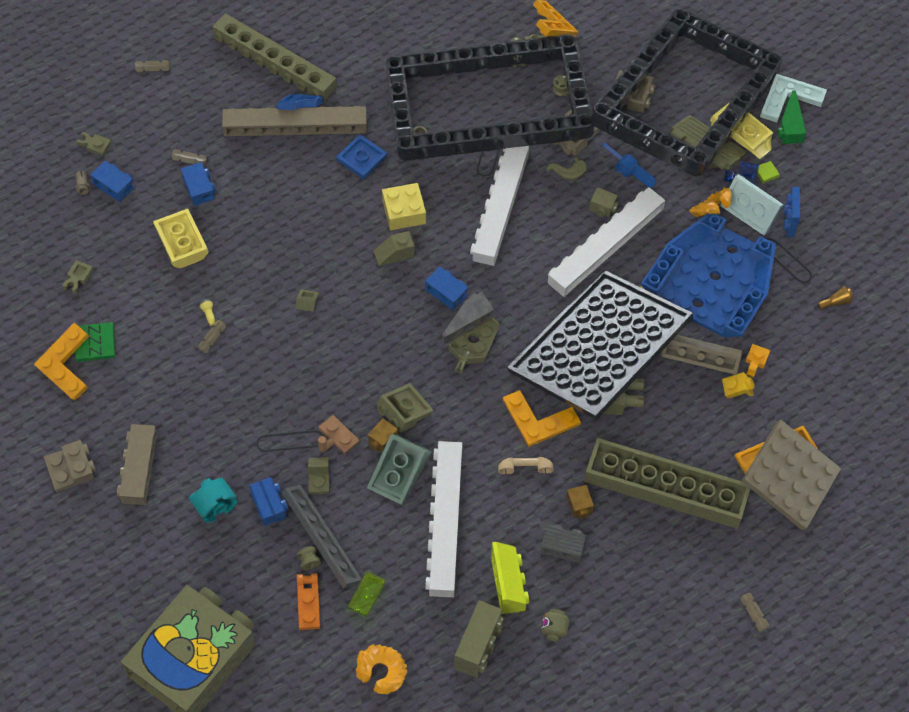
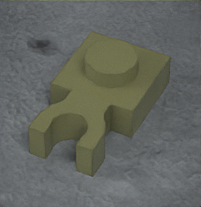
M86 132L81 133L82 137L86 138L84 141L79 139L76 141L77 145L87 146V151L104 156L112 143L110 139L96 134L90 137Z
M76 260L67 274L68 280L62 285L63 289L67 291L70 286H74L72 292L77 294L80 283L85 285L93 273V267Z

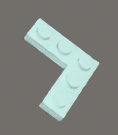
M776 74L760 117L777 122L787 96L790 97L793 90H796L798 100L821 107L827 90Z

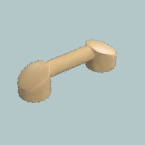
M511 457L503 460L498 465V472L500 474H505V469L507 474H512L514 466H538L539 473H545V468L546 473L554 471L553 463L544 457Z

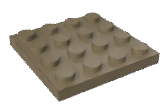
M779 420L743 477L742 482L801 530H805L841 468L785 422Z

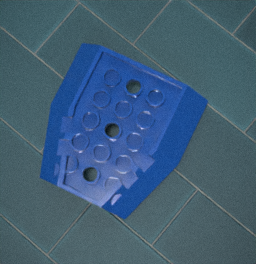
M706 214L667 243L641 282V285L645 290L692 312L693 319L691 321L722 337H742L768 294L776 244L759 236L755 243L725 228L727 219L717 214ZM733 247L737 252L732 254L727 249ZM717 274L720 276V279L713 280L710 275ZM700 301L703 306L695 307L693 302Z

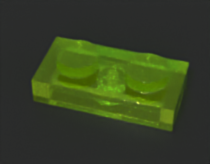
M366 572L348 605V609L367 617L385 584V579Z

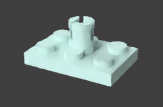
M738 174L729 187L732 193L730 207L725 208L722 203L720 206L762 235H766L783 204Z

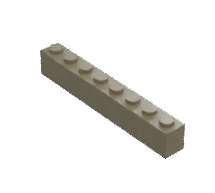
M366 106L304 107L296 110H281L277 108L223 109L224 136L367 133Z

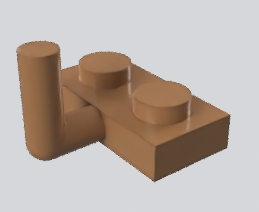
M334 415L319 426V430L328 438V440L324 436L318 438L320 452H326L335 445L346 455L360 443L359 439Z

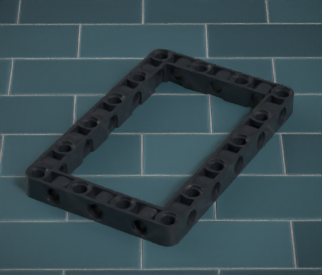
M677 9L593 107L590 123L594 127L692 176H702L774 81L783 60L781 56L690 12ZM679 36H685L709 50L716 51L732 61L754 69V72L696 147L620 111L628 101L629 96L633 92L635 93L644 82L648 73L651 74L660 63L662 56L666 55L675 45Z
M559 35L393 55L386 60L397 154L401 160L409 161L590 138L594 134V126L590 123L592 115L591 102L578 42L573 35ZM558 59L563 62L566 87L569 88V102L572 114L574 115L413 134L406 79L409 77L442 75V73L476 71V69L503 68L516 64H536Z

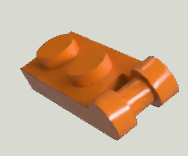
M311 573L310 576L297 574L299 630L320 629L318 574ZM304 584H312V588L304 589Z

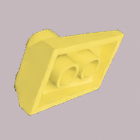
M728 104L711 117V127ZM749 113L731 138L759 159H762L772 149L771 138L773 132Z
M188 209L153 221L174 267L183 268L203 260L208 254V249Z

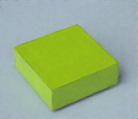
M771 161L756 166L754 169L762 183L779 178L780 175Z

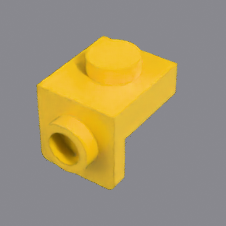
M744 372L722 379L727 398L745 393L748 396H754V382Z

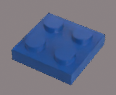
M359 134L336 156V159L364 180L387 158V152Z
M792 187L790 194H787L786 204L783 206V215H786V219L783 222V230H786V237H794L800 220V187Z

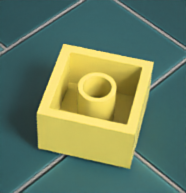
M418 183L382 189V201L390 230L426 224V211Z

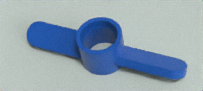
M605 142L601 144L620 159L615 167L619 173L624 172L623 176L629 177L632 174L650 188L656 185V179L639 166L633 156L626 154L622 157Z

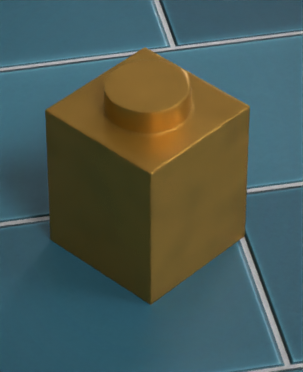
M382 418L368 434L370 448L376 452L379 450L383 453L390 435H398V429Z
M587 485L567 490L566 499L573 518L585 519L593 513L594 505Z

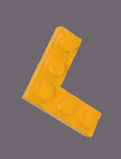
M536 0L533 6L537 9V12L548 19H539L536 23V26L544 36H577L579 32L546 0Z
M75 323L34 363L40 371L74 401L88 387L67 369L63 363L89 337Z
M520 390L503 397V402L528 447L581 425V421L573 407L537 421Z

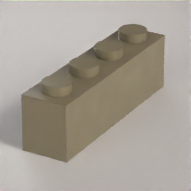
M677 335L662 351L661 357L736 375L742 350Z
M131 424V430L127 431L126 442L128 447L123 452L125 465L120 470L122 482L117 487V497H120L123 504L146 505L157 439L156 427L153 425Z

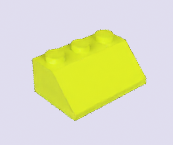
M492 542L491 561L502 614L525 611L526 604H529L528 592H524L523 589L526 581L524 573H520L519 566H522L521 554H517L516 547Z

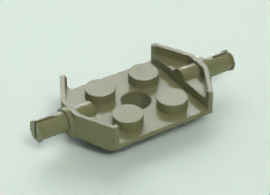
M494 318L454 339L448 345V350L458 359V364L455 368L456 372L462 373L467 364L483 363L499 329V323ZM471 336H476L479 338V341L471 343L468 339Z

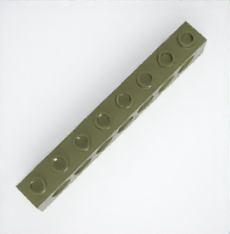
M226 13L212 26L214 38L218 42H224L230 49L238 50L245 58L250 57L259 66L268 68L272 74H278L286 82L294 83L301 91H307L311 95L322 96L323 101H325L337 88L334 76Z

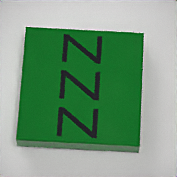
M113 322L79 326L89 337L75 351L76 362L115 358Z

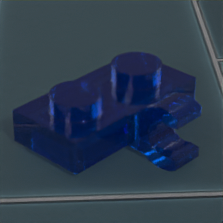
M741 162L738 174L755 185L759 165ZM726 170L724 181L732 183L738 174Z

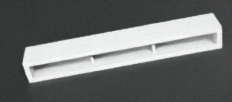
M531 146L503 149L505 153L504 156H500L498 164L500 169L496 170L494 175L495 184H491L489 195L491 197L485 203L484 209L486 213L481 215V228H477L475 234L477 241L476 244H472L470 254L473 255V261L495 265Z
M647 188L644 192L641 191L633 202H628L620 213L614 214L610 222L604 223L595 235H590L586 243L582 246L579 245L571 256H566L557 268H552L548 273V284L565 297L664 209L665 200L651 188Z
M438 441V449L434 448V460H437V466H433L432 478H436V484H432L431 496H435V503L431 502L430 514L434 515V521L429 523V533H433V539L428 540V552H432L431 558H427V570L431 572L430 577H426V590H429V596L454 597L462 442Z

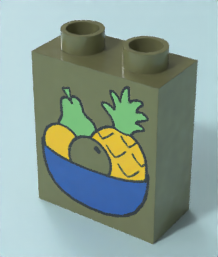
M186 585L122 659L121 665L126 676L174 712H201L254 648L255 642L251 630L255 625L245 614L238 610H235L230 616L220 609L219 606L222 604V601L210 589L203 587L198 593Z

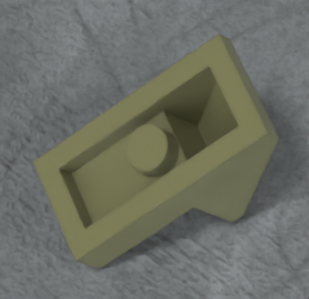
M329 457L309 458V495L329 494Z

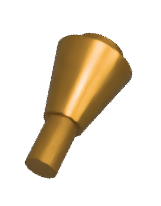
M843 286L828 299L819 302L818 305L820 309H824L831 305L852 303L851 299L854 298L850 288L847 289Z

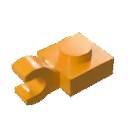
M752 344L745 361L750 363L746 375L754 377L758 367L764 368L770 350Z

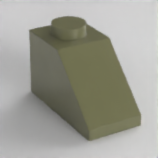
M409 231L391 235L373 250L378 265L382 266L414 257V244Z

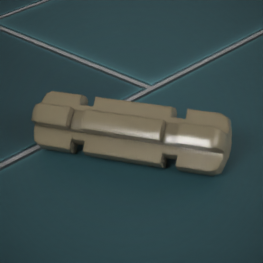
M159 60L145 61V63L143 61L135 62V70L137 72H142L143 70L160 71V69L168 71L170 69L168 60H162V62H159Z
M176 149L172 152L173 160L179 161L181 159L182 162L191 164L202 162L203 166L207 163V156L205 155L197 156L195 153L186 151L182 153L181 150Z
M220 320L215 322L214 327L203 338L204 341H201L198 345L201 352L207 353L210 350V345L212 346L221 335L220 332H223L226 328L224 322Z
M746 593L741 596L743 605H746L747 612L753 622H756L758 631L766 630L769 627V623L766 619H763L764 615L757 603L753 601L752 594Z

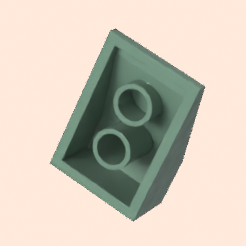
M391 434L367 489L403 505L422 474L432 451L398 435Z

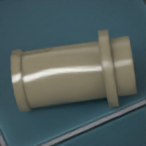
M78 171L75 173L77 182L75 189L79 194L85 195L90 190L87 173L82 171L83 177H81V173Z

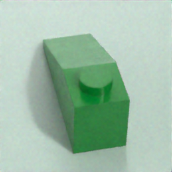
M793 90L790 95L780 128L777 129L778 139L781 138L782 144L803 143L806 136L796 90Z

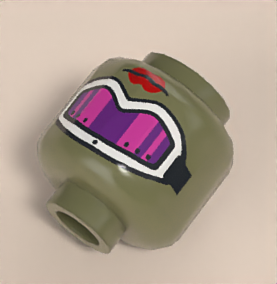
M550 609L549 612L543 615L541 632L547 636V640L556 642L559 641V638L567 636L569 617L565 615L564 611Z

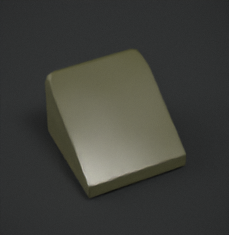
M301 289L296 298V309L314 312L319 293Z

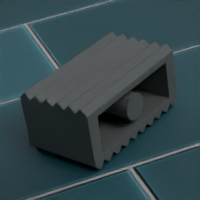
M558 524L547 525L540 553L580 563L586 535L577 529L565 530Z

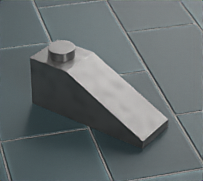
M483 292L472 294L464 302L442 334L444 344L453 341L494 317V309Z

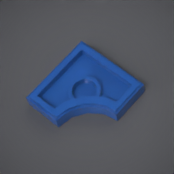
M289 94L277 103V109L296 110L304 107H318L323 103V97Z

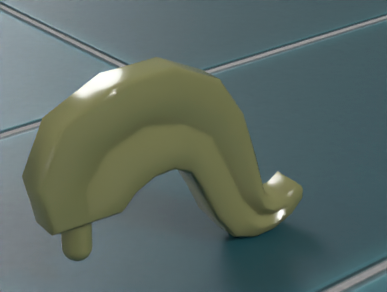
M575 158V163L569 169L553 163L548 165L546 171L553 170L562 178L576 180L585 174L587 168L583 160L579 161L578 158Z

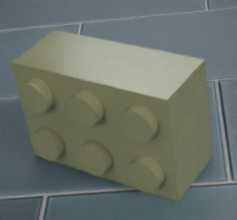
M478 601L456 651L455 670L478 678L479 673L483 674L488 664V654L492 655L496 645V636L499 637L503 629L504 618L501 617L502 609L483 601Z

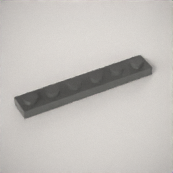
M302 486L285 488L282 493L343 589L358 585L362 578Z

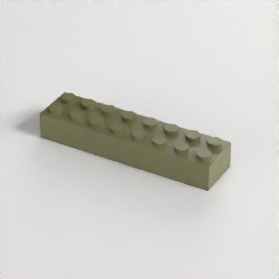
M600 438L596 440L584 482L736 529L739 528L750 491V488L742 481Z

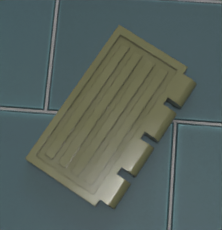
M688 115L671 128L670 135L696 147L710 127ZM729 140L712 164L722 170H729L746 156L747 151Z

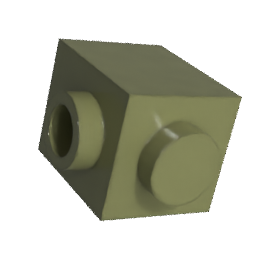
M597 187L590 201L589 210L595 212L600 217L610 218L611 214L616 213L618 209V195Z

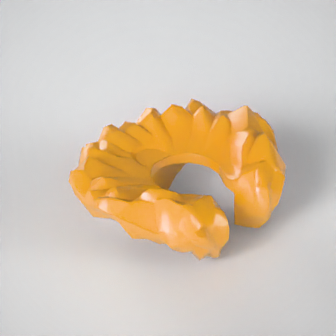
M723 187L722 191H716L715 194H711L710 197H707V200L699 203L698 206L692 207L689 212L695 217H703L706 214H720L718 205L720 201L725 208L731 205V190Z
M374 644L370 645L365 651L361 650L357 658V668L355 669L357 678L363 683L370 681L372 668L376 664L381 663L387 666L388 674L385 678L376 682L374 692L377 694H389L390 692L397 691L402 686L405 680L404 677L407 674V669H405L407 665L404 664L405 660L402 658V654L398 653L397 650H393L392 647Z

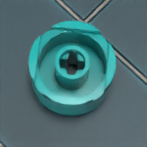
M208 478L204 480L200 485L201 488L189 496L191 504L205 523L216 521L215 516L222 512L229 513L238 502L236 495L223 478L215 480Z

